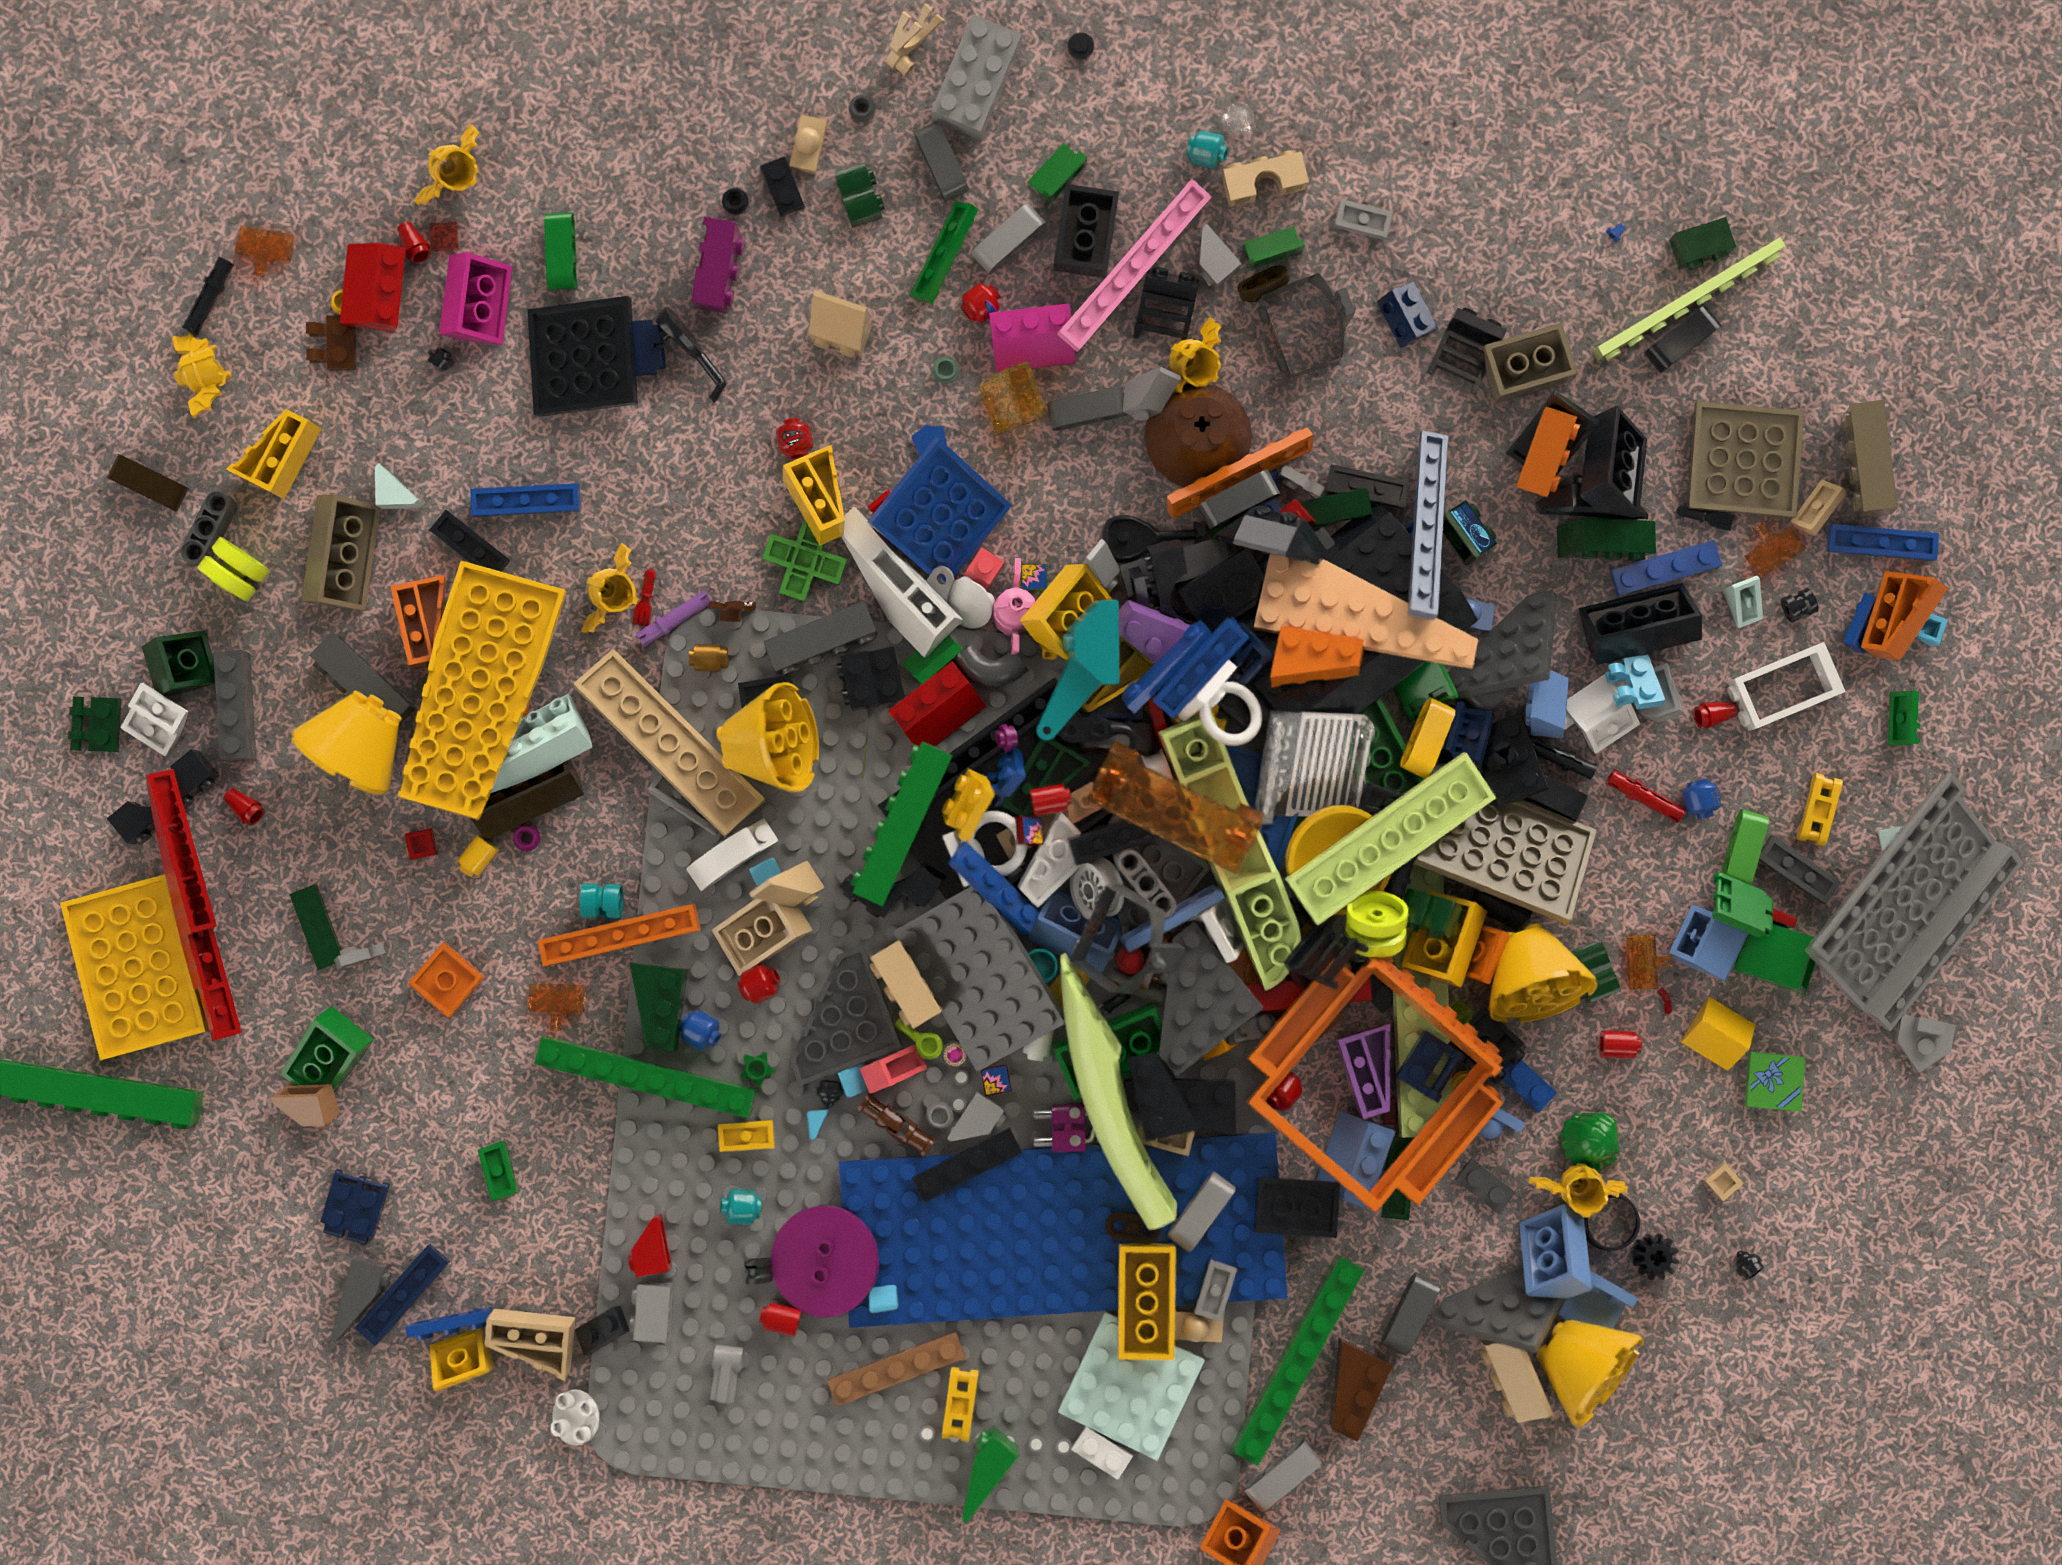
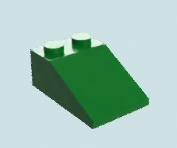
M331 1006L312 1021L280 1075L294 1086L332 1084L335 1093L363 1058L374 1039Z
M992 1426L989 1431L984 1429L975 1440V1454L962 1513V1521L965 1524L1019 1457V1446L995 1426Z

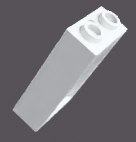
M1824 642L1728 681L1730 687L1727 688L1729 697L1739 707V720L1744 727L1747 726L1748 731L1846 692ZM1810 656L1825 693L1759 719L1743 682Z

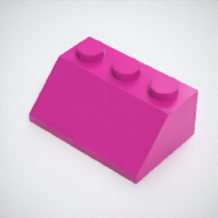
M469 252L449 255L439 334L461 341L502 345L513 266Z
M1070 303L989 313L996 373L1076 363L1075 350L1057 335L1071 318Z

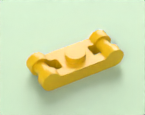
M1816 772L1813 774L1801 825L1796 835L1797 840L1804 842L1807 840L1814 841L1815 845L1821 847L1826 845L1842 789L1843 781L1841 779L1833 777L1831 780L1824 778L1823 774ZM1822 788L1828 790V797L1820 795ZM1813 822L1820 824L1818 831L1811 830Z
M951 1367L942 1438L950 1439V1437L961 1438V1441L969 1442L979 1370L966 1372L959 1371L960 1368ZM958 1382L969 1383L968 1391L958 1390ZM952 1419L963 1420V1427L952 1426Z

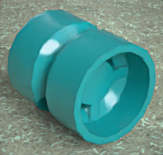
M582 884L580 892V913L582 918H599L601 914H603L604 918L608 919L622 918L624 904L622 884H605L603 888L599 884Z
M1043 948L1030 951L1028 954L1045 983L1050 982L1056 976L1058 970V962L1055 956L1049 950Z

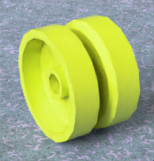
M219 536L212 546V550L224 561L220 562L211 556H205L197 568L216 585L248 602L256 590L254 585L244 577L247 576L256 582H263L270 570L245 551Z
M1379 891L1364 892L1347 905L1345 936L1350 939L1354 937L1358 942L1367 945L1369 948L1366 953L1359 950L1356 953L1373 958L1390 957L1399 953L1405 946L1408 907L1399 897Z

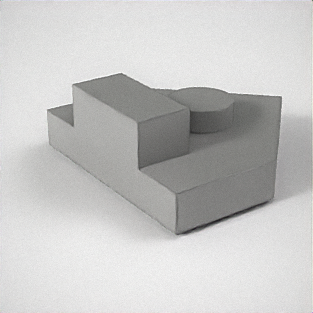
M1668 663L1654 667L1665 698L1664 704L1638 710L1634 703L1631 704L1635 713L1659 723L1683 715L1684 711L1679 691Z
M1903 1015L1897 1023L1894 1041L1905 1053L1916 1073H1920L1951 1052L1956 1025Z

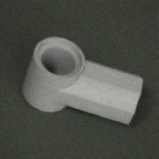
M716 1345L712 1369L715 1370L711 1400L722 1403H734L738 1373L742 1369L744 1348Z

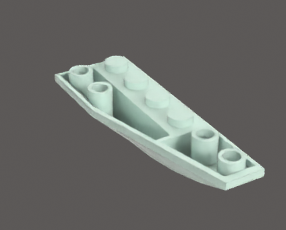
M569 693L561 698L554 699L548 705L530 712L521 719L491 793L540 775L592 748L589 731Z

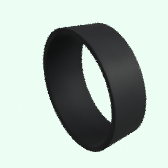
M1619 1193V1197L1608 1195V1198L1621 1199L1633 1208L1636 1217L1634 1232L1624 1244L1614 1248L1606 1247L1593 1238L1588 1226L1589 1218L1584 1217L1586 1240L1598 1249L1607 1251L1623 1249L1629 1246L1639 1233L1640 1217L1638 1211L1630 1199Z

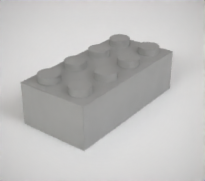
M972 14L932 107V121H939L941 125L981 141L1022 46V34Z

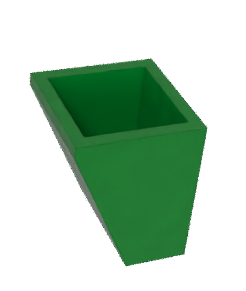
M1773 925V933H1770V936L1761 935L1758 938L1748 934L1734 963V970L1740 974L1805 996L1816 962L1807 954L1805 949L1815 937Z

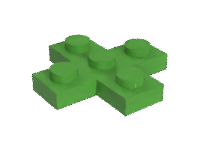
M805 519L796 542L770 534L762 557L763 561L787 568L779 594L802 602H806L814 577L840 585L848 562L846 558L823 551L825 544L819 546Z

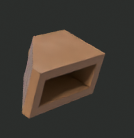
M332 1084L285 1086L271 1097V1101L275 1106L302 1127L314 1126L315 1129L327 1127L340 1114Z

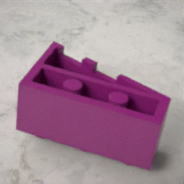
M704 216L703 225H706L707 229L704 242H700L699 251H702L699 268L696 267L691 302L694 308L726 314L727 306L732 307L734 291H731L732 282L737 281L740 266L736 265L738 255H742L744 252L745 239H742L736 222Z

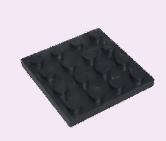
M622 296L527 309L533 413L535 416L542 417L638 404L632 301L630 297Z

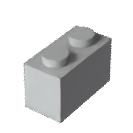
M641 1281L637 1288H633L632 1305H636L635 1316H631L630 1333H634L633 1341L667 1343L671 1336L674 1283Z

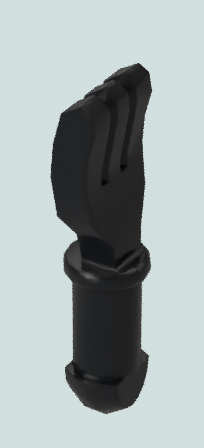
M1681 505L1676 509L1677 514L1682 518L1698 520L1700 523L1707 521L1710 526L1726 531H1731L1735 517L1734 515L1716 511L1706 513V510L1691 509L1687 505Z
M1118 993L1108 1001H1104L1102 1003L1103 1006L1099 1008L1102 1015L1106 1011L1109 1014L1112 1013L1114 1009L1130 999L1131 994Z

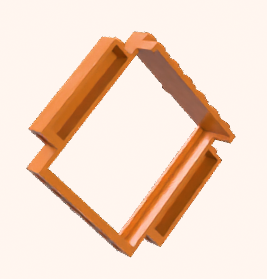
M1391 956L1384 958L1367 957L1354 973L1350 972L1352 970L1351 965L1346 963L1333 980L1339 984L1337 990L1312 980L1246 1058L1266 1076L1246 1100V1103L1373 1212L1378 1211L1395 1189L1399 1190L1412 1203L1419 1205L1503 1104L1498 1099L1500 1094L1492 1086L1486 1084L1484 1087L1482 1085L1489 1076L1495 1077L1502 1069L1499 1066L1503 1060L1498 1055L1500 1050L1489 1041L1485 1043L1477 1037L1478 1031L1470 1024L1465 1023L1463 1025L1456 1019L1457 1013L1449 1006L1444 1005L1442 1007L1435 1001L1436 995L1428 988L1423 987L1421 989L1414 983L1415 977L1407 970L1402 969L1400 971L1393 965L1394 959ZM1373 973L1415 1009L1426 1021L1431 1023L1472 1058L1476 1064L1373 1188L1368 1191L1264 1101Z

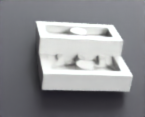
M140 683L128 705L131 709L120 728L165 757L170 756L181 735L188 711L148 685Z

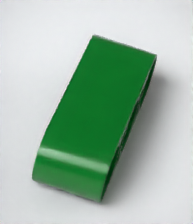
M572 212L545 213V260L548 290L576 289L577 266L574 214Z

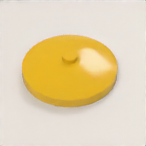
M1347 805L1329 806L1308 816L1297 827L1289 841L1285 860L1287 877L1373 816L1364 810ZM1391 874L1365 892H1383ZM1347 905L1333 915L1347 914Z

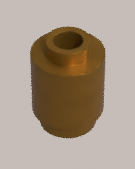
M695 644L694 650H689V666H694L695 671H721V669H728V647H721V644Z

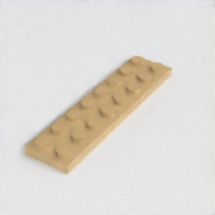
M614 649L573 683V687L725 838L765 802V798L740 773L724 768L722 756Z

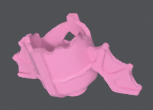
M1015 558L1012 588L1006 589L996 598L991 616L998 630L1003 632L1004 635H1011V654H1018L1019 633L1026 631L1020 619L1035 603V598L1027 590L1019 588L1021 558Z

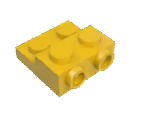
M968 768L965 775L961 774L955 784L956 791L952 799L948 798L942 808L945 823L955 828L958 837L967 842L970 841L995 795L988 778Z

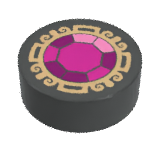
M959 1041L948 1042L942 1049V1060L950 1068H960L968 1060V1056Z

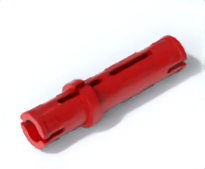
M1616 769L1607 778L1606 784L1624 793L1626 798L1639 801L1676 823L1683 818L1686 812L1685 807L1642 785V781L1638 779L1633 780Z

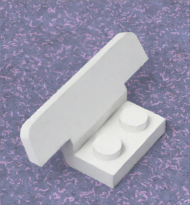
M1605 674L1568 698L1566 705L1564 730L1575 723L1582 730L1589 748L1595 754L1640 725L1631 703L1616 706L1613 695L1618 694L1617 687L1628 686L1626 680L1608 683Z

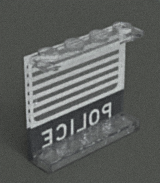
M1270 711L1254 814L1261 824H1272L1273 815L1308 817L1320 809L1335 805H1347L1358 808L1361 792H1363L1366 783L1364 777L1365 769L1370 763V741H1373L1375 736V728L1372 722L1365 715Z

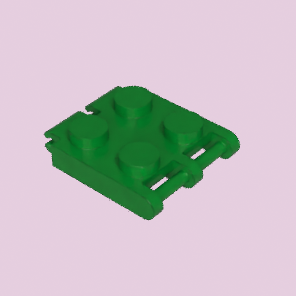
M1426 661L1395 686L1396 692L1412 721L1418 718L1422 707L1418 710L1415 708L1423 705L1428 698L1432 697L1435 699L1446 692V695L1437 700L1443 703L1448 699L1454 700L1458 698L1456 688L1442 663Z
M1715 873L1716 891L1713 892V900L1716 901V905L1712 911V917L1758 938L1761 935L1770 936V933H1773V917L1771 916L1773 915V899L1766 896V891L1723 873Z

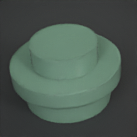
M941 357L933 365V376L942 384H950L957 379L959 366L953 358Z

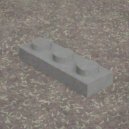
M659 773L649 786L648 792L716 836L719 831Z

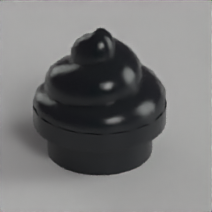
M820 1080V1085L816 1088L817 1096L821 1098V1102L825 1104L827 1109L833 1107L843 1096L844 1089H841L842 1083L839 1081Z
M1737 1252L1736 1270L1746 1280L1753 1278L1764 1269L1761 1263L1762 1259L1757 1254Z

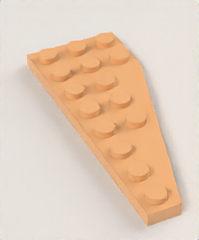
M1270 553L1254 630L1279 635L1281 625L1360 638L1364 639V650L1473 669L1478 639L1438 618L1434 621L1409 616L1407 602L1326 560H1322L1319 564H1314Z

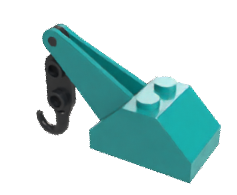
M1119 600L1094 601L1068 628V634L1063 635V650L1068 651L1069 659L1036 726V734L1043 740H1050L1054 736L1059 735L1066 742H1101L1115 735L1122 734L1129 738L1130 744L1126 750L1120 751L1119 755L1121 757L1128 756L1133 753L1138 743L1137 734L1129 725L1114 723L1102 717H1072L1100 684H1119Z

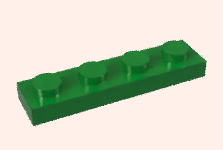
M955 201L909 295L915 301L933 304L938 296L939 290L947 274L950 272L951 265L961 249L967 232L972 226L979 210L973 204Z

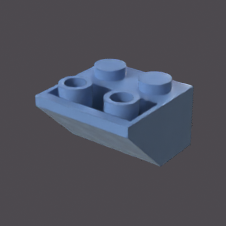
M1550 670L1549 680L1528 685L1526 726H1531V736L1564 738L1569 678Z
M1692 904L1669 954L1676 962L1726 982L1748 933L1715 920L1712 917V912Z

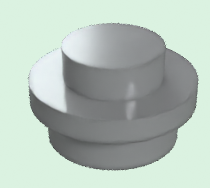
M941 1101L931 1104L926 1112L928 1123L936 1129L948 1127L954 1116L951 1106Z

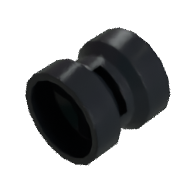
M1809 588L1798 591V594L1795 596L1788 595L1781 598V607L1786 618L1791 623L1800 620L1802 615L1806 614L1809 616L1817 613L1819 610L1816 597Z

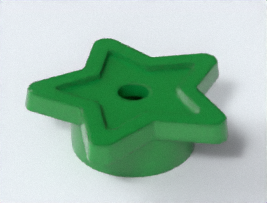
M763 1052L757 1057L744 1055L746 1068L740 1074V1077L751 1078L758 1087H761L764 1077L775 1073V1069L767 1064V1052ZM756 1066L760 1067L759 1071L755 1070Z

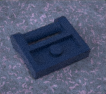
M1239 623V628L1249 638L1229 658V661L1237 668L1225 682H1235L1246 687L1268 662L1274 660L1275 652L1266 646L1244 623ZM1256 649L1260 655L1236 681L1232 675Z
M1423 1030L1395 1077L1430 1100L1438 1103L1442 1098L1441 1092L1458 1064H1462L1466 1056L1433 1034ZM1446 1054L1450 1057L1433 1086L1431 1088L1427 1087L1425 1083L1442 1055Z

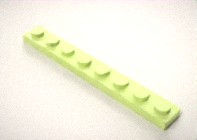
M1781 237L1598 346L1592 352L1597 361L1606 358L1607 361L1613 359L1621 353V347L1626 344L1632 347L1644 339L1643 334L1651 330L1654 334L1667 326L1665 321L1671 317L1677 320L1690 312L1689 306L1694 303L1701 306L1713 298L1711 293L1719 289L1722 293L1735 285L1734 279L1739 276L1746 279L1757 272L1756 266L1763 262L1766 266L1781 257L1779 252L1786 245Z

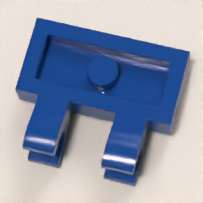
M1016 747L999 758L997 771L984 774L989 782H996V784H991L994 794L997 795L994 800V806L999 807L1003 803L1006 796L1009 797L1025 778L1023 752Z

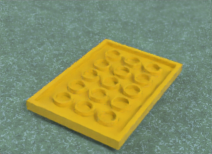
M165 874L60 903L100 1061L209 1031L198 989H193Z

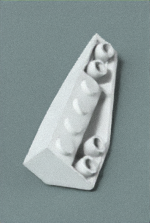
M853 506L844 516V535L841 537L887 619L924 658H927L963 619Z

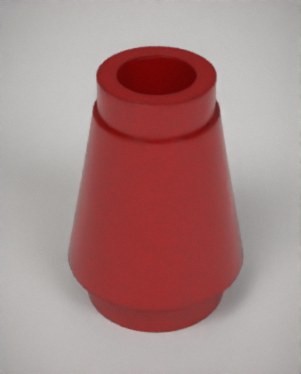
M404 222L397 227L402 246L406 247V258L410 259L412 263L425 261L431 254L429 243L411 222Z
M1702 702L1693 710L1696 725L1706 729L1737 715V709L1733 702Z
M231 788L225 793L223 800L243 824L247 823L249 826H252L264 815L265 810L259 801L237 791L235 788Z

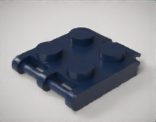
M652 319L633 321L636 376L657 375V369L666 368L665 349L655 348L656 345H664V340L659 335L663 329L658 324L653 325Z
M336 1169L320 1221L325 1224L323 1233L342 1238L344 1237L345 1230H349L347 1240L364 1245L367 1244L369 1236L374 1237L390 1184L386 1182L383 1184L366 1180L364 1176L360 1175L358 1178L343 1174V1170ZM344 1179L351 1182L357 1183V1185L355 1186L352 1184L341 1182L340 1180ZM364 1185L380 1189V1192L366 1189Z

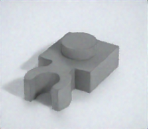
M1287 465L1283 467L1277 478L1282 481L1281 485L1284 488L1293 492L1296 489L1300 492L1302 490L1314 499L1319 498L1324 490L1323 486L1308 480V477Z
M383 943L360 950H357L356 946L341 950V955L336 957L334 961L337 970L382 956L385 954Z

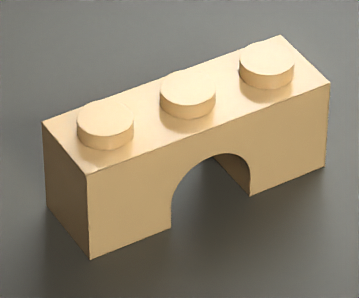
M1293 150L1284 151L1278 154V157L1268 159L1267 156L1258 157L1252 163L1242 165L1241 162L1230 164L1226 169H1223L1221 176L1228 207L1255 202L1257 195L1255 183L1262 178H1269L1275 181L1278 185L1280 196L1306 190L1309 184L1302 152L1294 153Z

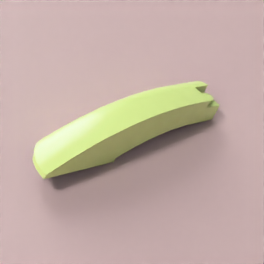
M1211 713L1212 719H1213L1214 723L1216 724L1215 718H1214L1213 714ZM1196 714L1185 722L1181 719L1180 723L1159 731L1158 735L1190 821L1207 862L1211 866L1212 874L1218 888L1225 897L1224 902L1264 990L1267 991L1280 983L1289 973L1283 962L1300 943L1299 925L1280 874L1275 867L1242 791L1226 747L1206 731L1200 714Z
M1064 953L1060 956L1064 1017L1073 1067L1086 1111L1109 1164L1145 1225L1150 1230L1162 1227L1176 1219L1177 1202L1150 1159L1131 1115L1119 1066L1122 1047L1073 964L1069 962L1070 959L1067 954Z

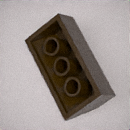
M571 759L524 782L490 793L480 819L471 818L485 841L583 796L584 792L581 781Z

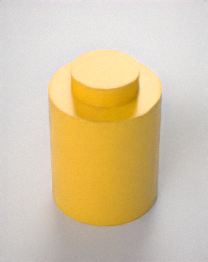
M477 834L457 859L461 864L458 868L469 877H472L474 874L480 876L499 849Z

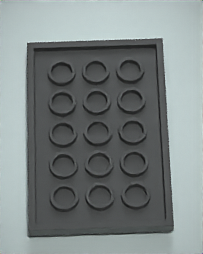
M972 886L893 931L897 940L902 941L905 951L920 971V976L928 984L937 1004L942 1007L943 1011L941 1013L977 1072L1065 1024L1062 1009L1009 921Z

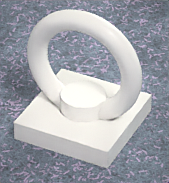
M1229 660L1177 716L1185 722L1200 709L1202 724L1215 740L1226 745H1241L1252 740L1258 733L1262 722V712L1258 700L1250 690L1235 682H1225L1237 668ZM1225 693L1238 695L1247 703L1250 709L1251 721L1249 727L1240 734H1228L1222 731L1212 719L1211 709L1221 700Z
M988 811L984 813L968 843L985 859L980 843L974 839L976 832L981 826L989 822H999L1006 825L1015 836L1016 850L1013 857L1007 863L993 866L1004 876L1012 873L1020 866L1026 855L1027 846L1017 845L1015 818L1004 812ZM956 830L943 836L952 858L958 845L965 842V840L958 837ZM959 874V877H960V879H961V881H962L963 886L966 887V886L970 885V884Z
M1224 899L1168 930V932L1176 935L1179 927L1185 922L1193 920L1204 922L1210 941L1218 946L1217 950L1226 963L1237 959L1244 948V944Z

